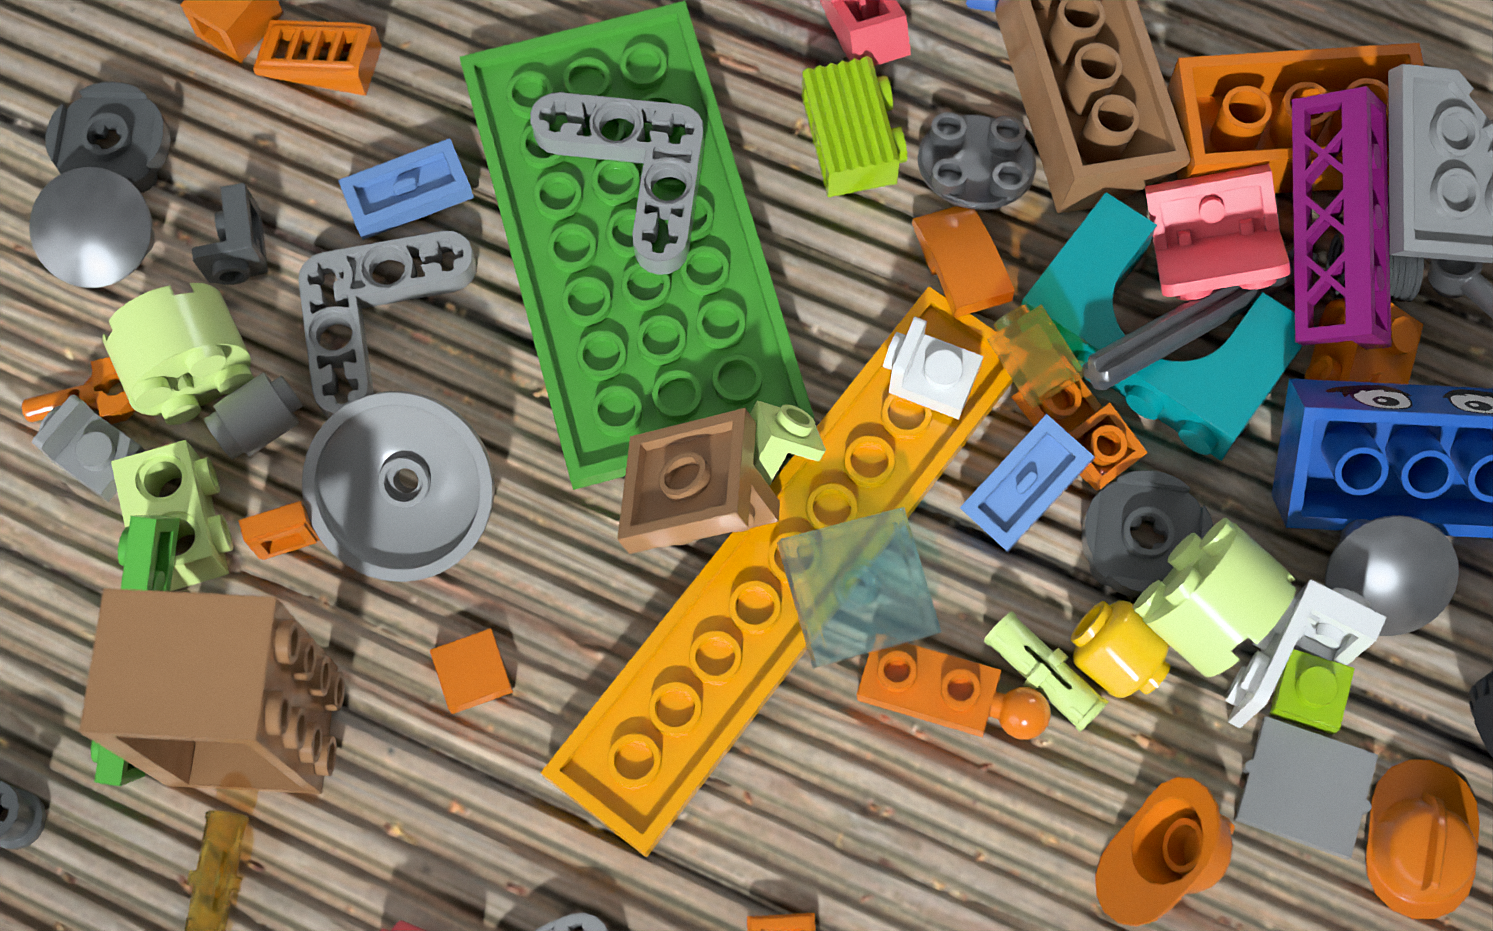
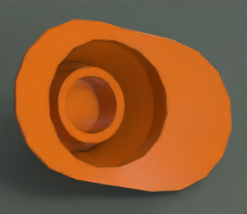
M1409 759L1390 767L1376 784L1371 800L1372 808L1369 817L1365 853L1366 874L1376 896L1392 911L1411 919H1436L1455 911L1469 895L1475 878L1478 860L1480 825L1478 806L1468 784L1451 768L1432 760Z
M1175 777L1161 783L1149 795L1134 816L1113 837L1101 855L1095 881L1096 896L1103 911L1117 923L1137 927L1154 922L1171 910L1185 894L1199 893L1207 890L1224 877L1231 862L1233 850L1231 835L1234 832L1235 826L1226 816L1219 813L1218 804L1208 787L1194 778Z

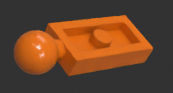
M875 634L857 691V701L982 738L989 717L999 719L1001 727L1007 734L1021 740L1033 739L1042 734L1047 728L1051 717L1047 699L1033 688L1018 687L1006 694L997 692L1001 677L1000 669Z

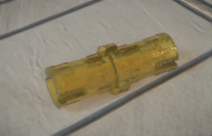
M209 810L205 812L204 819L206 821L196 870L188 872L186 885L192 887L184 931H226L233 893L241 891L243 878L237 876L249 817L232 812Z

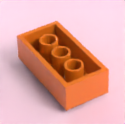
M1420 43L1178 58L1167 90L1191 158L1187 166L1176 171L1178 180L1269 164L1272 171L1274 193H1293L1292 99L1367 86L1386 105L1389 187L1388 71L1401 64L1424 66ZM1342 109L1311 115V140L1324 149L1342 129ZM1311 149L1312 163L1317 158L1318 154ZM1341 151L1335 159L1343 165V156ZM1329 164L1312 184V191L1343 189V174Z

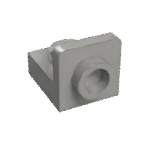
M74 394L69 396L61 406L55 407L44 417L39 432L32 440V443L55 465L107 502L117 493L111 461L145 452L141 445L95 414L83 400Z

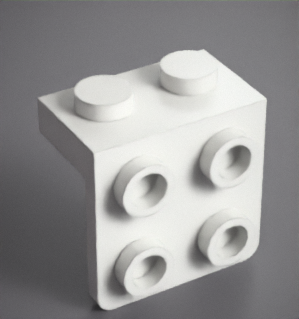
M1310 579L1294 596L1289 607L1272 630L1257 645L1252 642L1254 646L1262 650L1261 652L1256 651L1247 667L1242 666L1228 690L1225 701L1234 705L1228 723L1241 728L1266 705L1293 648L1347 666L1377 640L1387 617L1371 610L1370 603L1353 591L1343 588H1333L1331 590Z

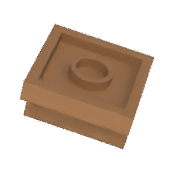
M746 408L630 436L617 540L629 554L659 547L685 545L703 538L730 532H743L753 527L779 522L780 500L753 464L756 422Z

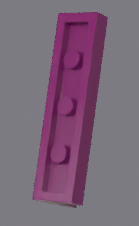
M1367 86L1292 99L1295 342L1305 346L1354 341L1366 350L1392 347L1386 105ZM1342 109V129L1322 149L1311 140V115ZM1311 149L1318 154L1317 158L1312 163ZM1341 151L1343 156V165L1335 159ZM1331 164L1343 174V190L1324 210L1312 200V184ZM1312 209L1320 215L1313 224ZM1343 210L1344 225H1342L1339 221L1336 220V218L1342 213ZM1332 225L1344 235V252L1325 271L1313 261V244ZM1313 271L1320 276V279L1314 285ZM1344 272L1345 287L1337 281ZM1332 286L1345 297L1346 324L1314 327V305Z

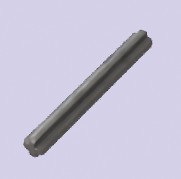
M1294 242L1285 247L1291 271L1288 276L1279 278L1273 285L1261 289H1243L1238 285L1215 289L1207 297L1189 300L1091 354L1088 362L1082 367L1084 377L1090 379L1093 388L1107 390L1251 308L1262 292L1270 297L1295 283ZM1313 253V261L1317 263V255Z

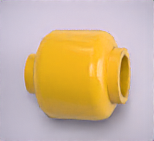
M1101 601L1087 612L1073 630L1070 641L1075 644L1073 652L1074 664L1108 694L1114 697L1124 698L1138 690L1145 695L1151 693L1161 684L1170 670L1171 665L1165 661L1170 645L1143 622L1142 617L1133 610V603L1117 601L1109 605L1105 601Z

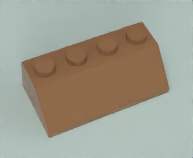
M1137 0L998 1L995 15L1058 214L1094 208L1105 192L1121 201L1144 189L1145 186H1149L1189 164L1191 158Z

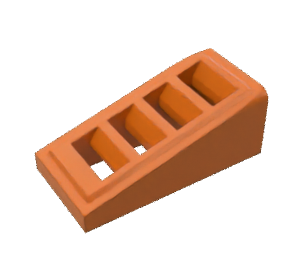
M270 20L253 70L259 76L366 96L382 45L375 26L351 22ZM280 41H290L284 59H274ZM301 45H309L305 60H298L297 57ZM322 47L329 49L325 61L318 60ZM342 51L349 52L347 61H339Z

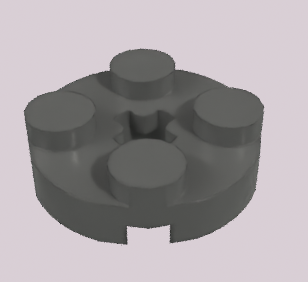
M121 82L96 83L80 90L82 98L74 101L68 108L62 103L55 110L47 126L45 145L51 161L60 174L76 168L98 167L123 176L140 193H144L155 185L158 178L157 172L164 165L169 153L170 131L156 104L150 101L144 92L133 85ZM109 130H116L120 138L116 145L108 149H102L99 145L95 144L97 139H106Z
M1142 470L1129 472L1118 477L1116 482L1106 486L1093 498L1083 520L1082 547L1090 563L1089 567L1093 578L1100 584L1110 586L1116 592L1138 599L1147 587L1157 580L1162 582L1174 568L1167 560L1171 552L1183 539L1191 533H1196L1203 539L1213 527L1212 518L1205 505L1201 508L1197 499L1188 493L1190 487L1172 475L1158 471ZM1142 521L1152 522L1154 533L1163 535L1164 543H1155L1152 549L1142 548L1139 545V541L1132 539L1130 530H1138Z

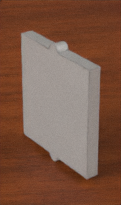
M1265 716L1261 723L1252 759L1242 766V771L1247 776L1234 820L1349 860L1352 857L1362 815L1368 813L1372 808L1371 803L1367 800L1378 755Z

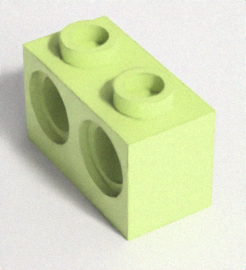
M182 440L111 461L125 528L129 526L130 516L162 515L180 518L177 541L183 536L195 535L192 547L187 552L175 556L170 591L229 574L225 552L233 550V542L224 516L222 514H215L211 495L219 493L220 487L215 468L209 457L201 459L186 440ZM175 478H182L176 492L167 497H159L160 490L165 483Z

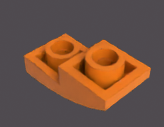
M954 206L913 218L912 225L931 275H938L954 318L1013 300L1015 290L991 236L975 209Z
M1065 357L1011 397L1034 427L1047 414L1095 457L1080 476L1096 491L1103 488L1148 453L1112 404L1108 403L1102 407Z

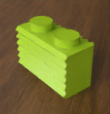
M868 56L861 60L854 58L850 62L841 61L837 65L830 63L826 67L819 65L815 69L806 68L802 71V101L827 197L897 184L899 164L907 162V147L902 128L900 126L891 128L887 112L893 110V97L888 77L886 75L876 76L872 58Z

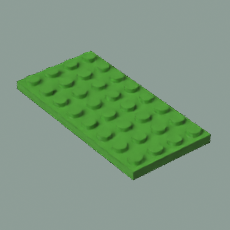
M681 1L460 56V62L573 490L624 477L630 436L746 408L750 414L757 400L780 408L786 404L793 405L804 410L814 419L686 2ZM562 92L673 103L691 107L699 114L703 121L704 151L689 254L686 262L678 270L670 274L661 275L650 273L639 265L635 257L632 233L643 163L556 155L546 152L538 146L530 121L533 105L541 97L550 93ZM557 116L555 123L549 125L550 131L560 132L563 123H568L567 116ZM586 117V128H582L584 136H591L590 117ZM617 118L608 121L603 126L601 133L609 140L620 141L628 138L633 133L635 127L628 120ZM644 123L645 142H651L650 131H653L652 123ZM674 127L672 135L668 136L669 143L680 144L682 136L686 135L685 128ZM665 177L655 183L652 192L659 199L670 201L679 198L685 192L686 186L677 178ZM658 218V237L656 242L651 244L653 252L664 253L666 244H670L668 233L669 220Z

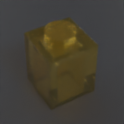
M1026 304L1021 305L994 323V327L998 332L989 337L987 341L1032 409L1084 377L1082 366L1042 304L1031 311Z

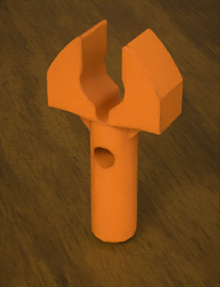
M110 357L90 361L92 375L83 385L26 398L22 402V413L29 422L43 420L52 409L61 406L73 394L83 400L91 409L98 411L99 416L110 424L126 421L136 410L131 407L125 391L117 395H107L113 385L120 382Z

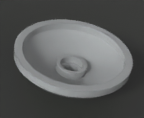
M385 391L354 400L339 409L322 425L311 442L305 458L302 475V493L306 512L312 527L333 555L347 566L367 576L387 581L407 582L440 574L454 566L472 550L481 538L491 517L494 504L495 481L492 464L482 440L473 427L459 413L441 401L423 394L408 391ZM406 468L415 472L418 477L416 488H407L401 483L399 479L401 469Z

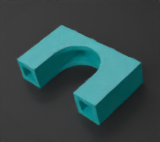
M1105 192L1023 298L1016 325L1022 329L1024 336L1038 348L1046 351L1053 349L1071 361L1076 371L1083 378L1091 382L1090 379L1084 377L1082 367L1088 362L1091 354L1125 336L1114 314L1113 296L1147 252L1157 224ZM1262 292L1229 339L1213 353L1191 361L1179 362L1159 359L1110 388L1124 396L1129 407L1140 416L1150 420L1158 419L1178 432L1180 440L1191 450L1203 455L1211 454L1222 461L1303 348V346L1295 342V313Z

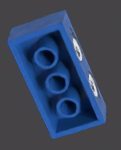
M1289 379L1271 495L1286 528L1343 530L1348 523L1357 519L1373 520L1384 516L1403 515L1415 517L1433 524L1441 529L1445 536L1493 538V388Z

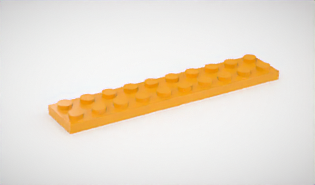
M928 286L817 425L816 428L826 448L821 460L814 461L793 455L769 485L780 500L779 522L730 534L540 772L543 778L647 858L1026 366L1030 354L971 314L954 318L946 297ZM914 317L927 321L926 335L984 356L981 368L959 420L889 393L892 370L883 367L884 360L895 333L899 332L907 335Z

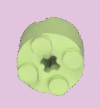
M190 283L194 291L192 293L174 295L170 285L146 292L119 308L109 320L112 328L110 336L103 333L102 341L131 407L145 415L163 416L165 422L169 425H178L194 419L200 413L201 406L223 395L231 394L254 378L250 370L251 358L222 294L217 288L205 283Z
M1223 518L1207 532L1203 539L1196 533H1191L1175 547L1167 560L1174 568L1162 582L1157 580L1143 591L1134 603L1133 610L1142 617L1145 624L1203 676L1211 677L1224 672L1240 660L1231 652L1235 646L1247 638L1257 645L1272 630L1294 598L1296 587L1290 582L1296 579L1237 524L1232 523L1228 518Z

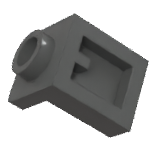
M245 183L220 187L223 211L215 212V226L220 242L192 248L193 262L209 283L236 285L247 281L250 276L268 273L261 209Z

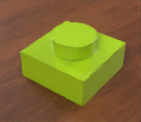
M1293 649L1277 682L1269 715L1334 735L1341 728L1355 668Z

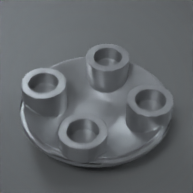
M946 112L937 115L932 120L931 129L922 139L918 151V167L925 183L944 200L964 208L987 210L1009 205L1021 198L1029 190L1036 174V157L1030 143L1025 138V125L1017 118L1012 116H1000L996 119L981 115L959 116L955 113Z
M82 167L58 175L39 193L30 215V238L34 251L41 263L60 280L83 288L105 287L125 279L137 269L146 254L152 250L155 243L151 214L143 195L129 180L104 168Z
M1403 515L1384 516L1373 520L1357 519L1348 523L1341 532L1340 542L1333 550L1327 563L1325 587L1331 590L1333 588H1343L1353 591L1370 603L1371 610L1387 617L1378 636L1406 634L1433 621L1449 604L1458 583V559L1452 544L1442 530L1424 520Z

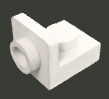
M914 317L907 335L899 332L895 333L884 360L883 367L892 370L889 393L959 420L981 368L984 356L926 335L927 321Z

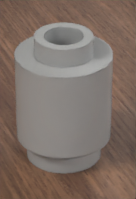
M263 372L215 403L213 406L216 411L204 418V421L216 441L233 460L244 452L251 456L298 425L299 421L294 412L303 407V405L282 375L271 381L267 374Z

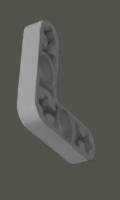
M562 92L550 93L541 97L533 105L530 121L538 146L546 152L556 155L643 163L632 233L635 257L639 265L650 273L661 275L670 274L678 270L686 262L689 254L704 151L703 121L699 114L691 107L673 103ZM557 116H567L568 123H563L560 132L550 131L549 125L555 123ZM586 117H590L591 136H584L582 128H586ZM617 118L628 120L635 127L633 133L628 138L620 141L609 140L601 133L603 126L608 121ZM644 123H652L653 131H650L651 142H645ZM674 127L685 128L686 135L682 136L680 144L669 143L668 136L672 135ZM674 177L681 180L685 184L686 189L679 198L665 201L653 194V186L660 179ZM658 218L669 220L668 233L670 244H666L664 253L653 252L651 244L655 243L658 237Z
M438 231L316 254L303 264L299 271L298 282L312 392L316 403L328 419L339 409L354 400L374 394L362 309L451 293L465 288L472 282L476 274L477 262L470 242L462 234L454 231ZM453 252L456 258L453 264L454 269L443 271L440 265L443 260L442 254ZM420 256L423 263L421 267L425 276L418 277L412 260L413 257ZM387 260L401 262L405 266L404 273L395 283L382 285L372 279L375 268L381 262ZM329 273H335L338 279L333 284L334 298L338 306L328 307V301L320 288L325 281L324 275ZM333 325H345L352 329V337L345 347L338 350H327L320 346V338L327 328ZM333 368H344L345 376L353 389L348 394L347 403L338 404L333 396L339 391L338 377Z

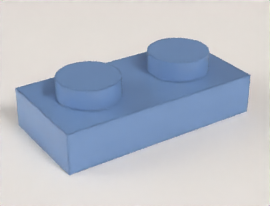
M450 138L338 180L362 240L474 198Z
M1046 414L964 502L960 509L1009 552L1088 467L1095 457Z

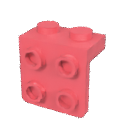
M1269 164L1145 186L1150 221L1157 224L1153 241L1163 296H1175L1179 300L1189 301L1207 297L1213 290L1239 285L1243 289H1261L1273 285L1277 279L1286 277L1291 273L1289 258L1279 230L1272 171Z

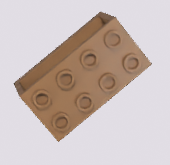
M103 588L79 732L166 786L322 794L324 776H331L333 774L336 763V739L334 736H329L332 711H339L343 704L345 691L344 674L341 671H337L338 666L277 597Z

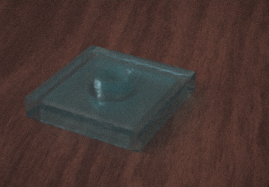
M904 507L782 538L777 542L813 669L941 633Z

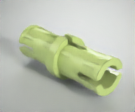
M1013 611L1000 620L985 637L984 642L995 649L1026 679L1023 686L1033 688L1043 694L1050 703L1076 726L1075 728L1079 732L1108 704L1109 701L1105 697L1102 698L1065 663L1068 656L1058 648L1053 652L1017 618Z

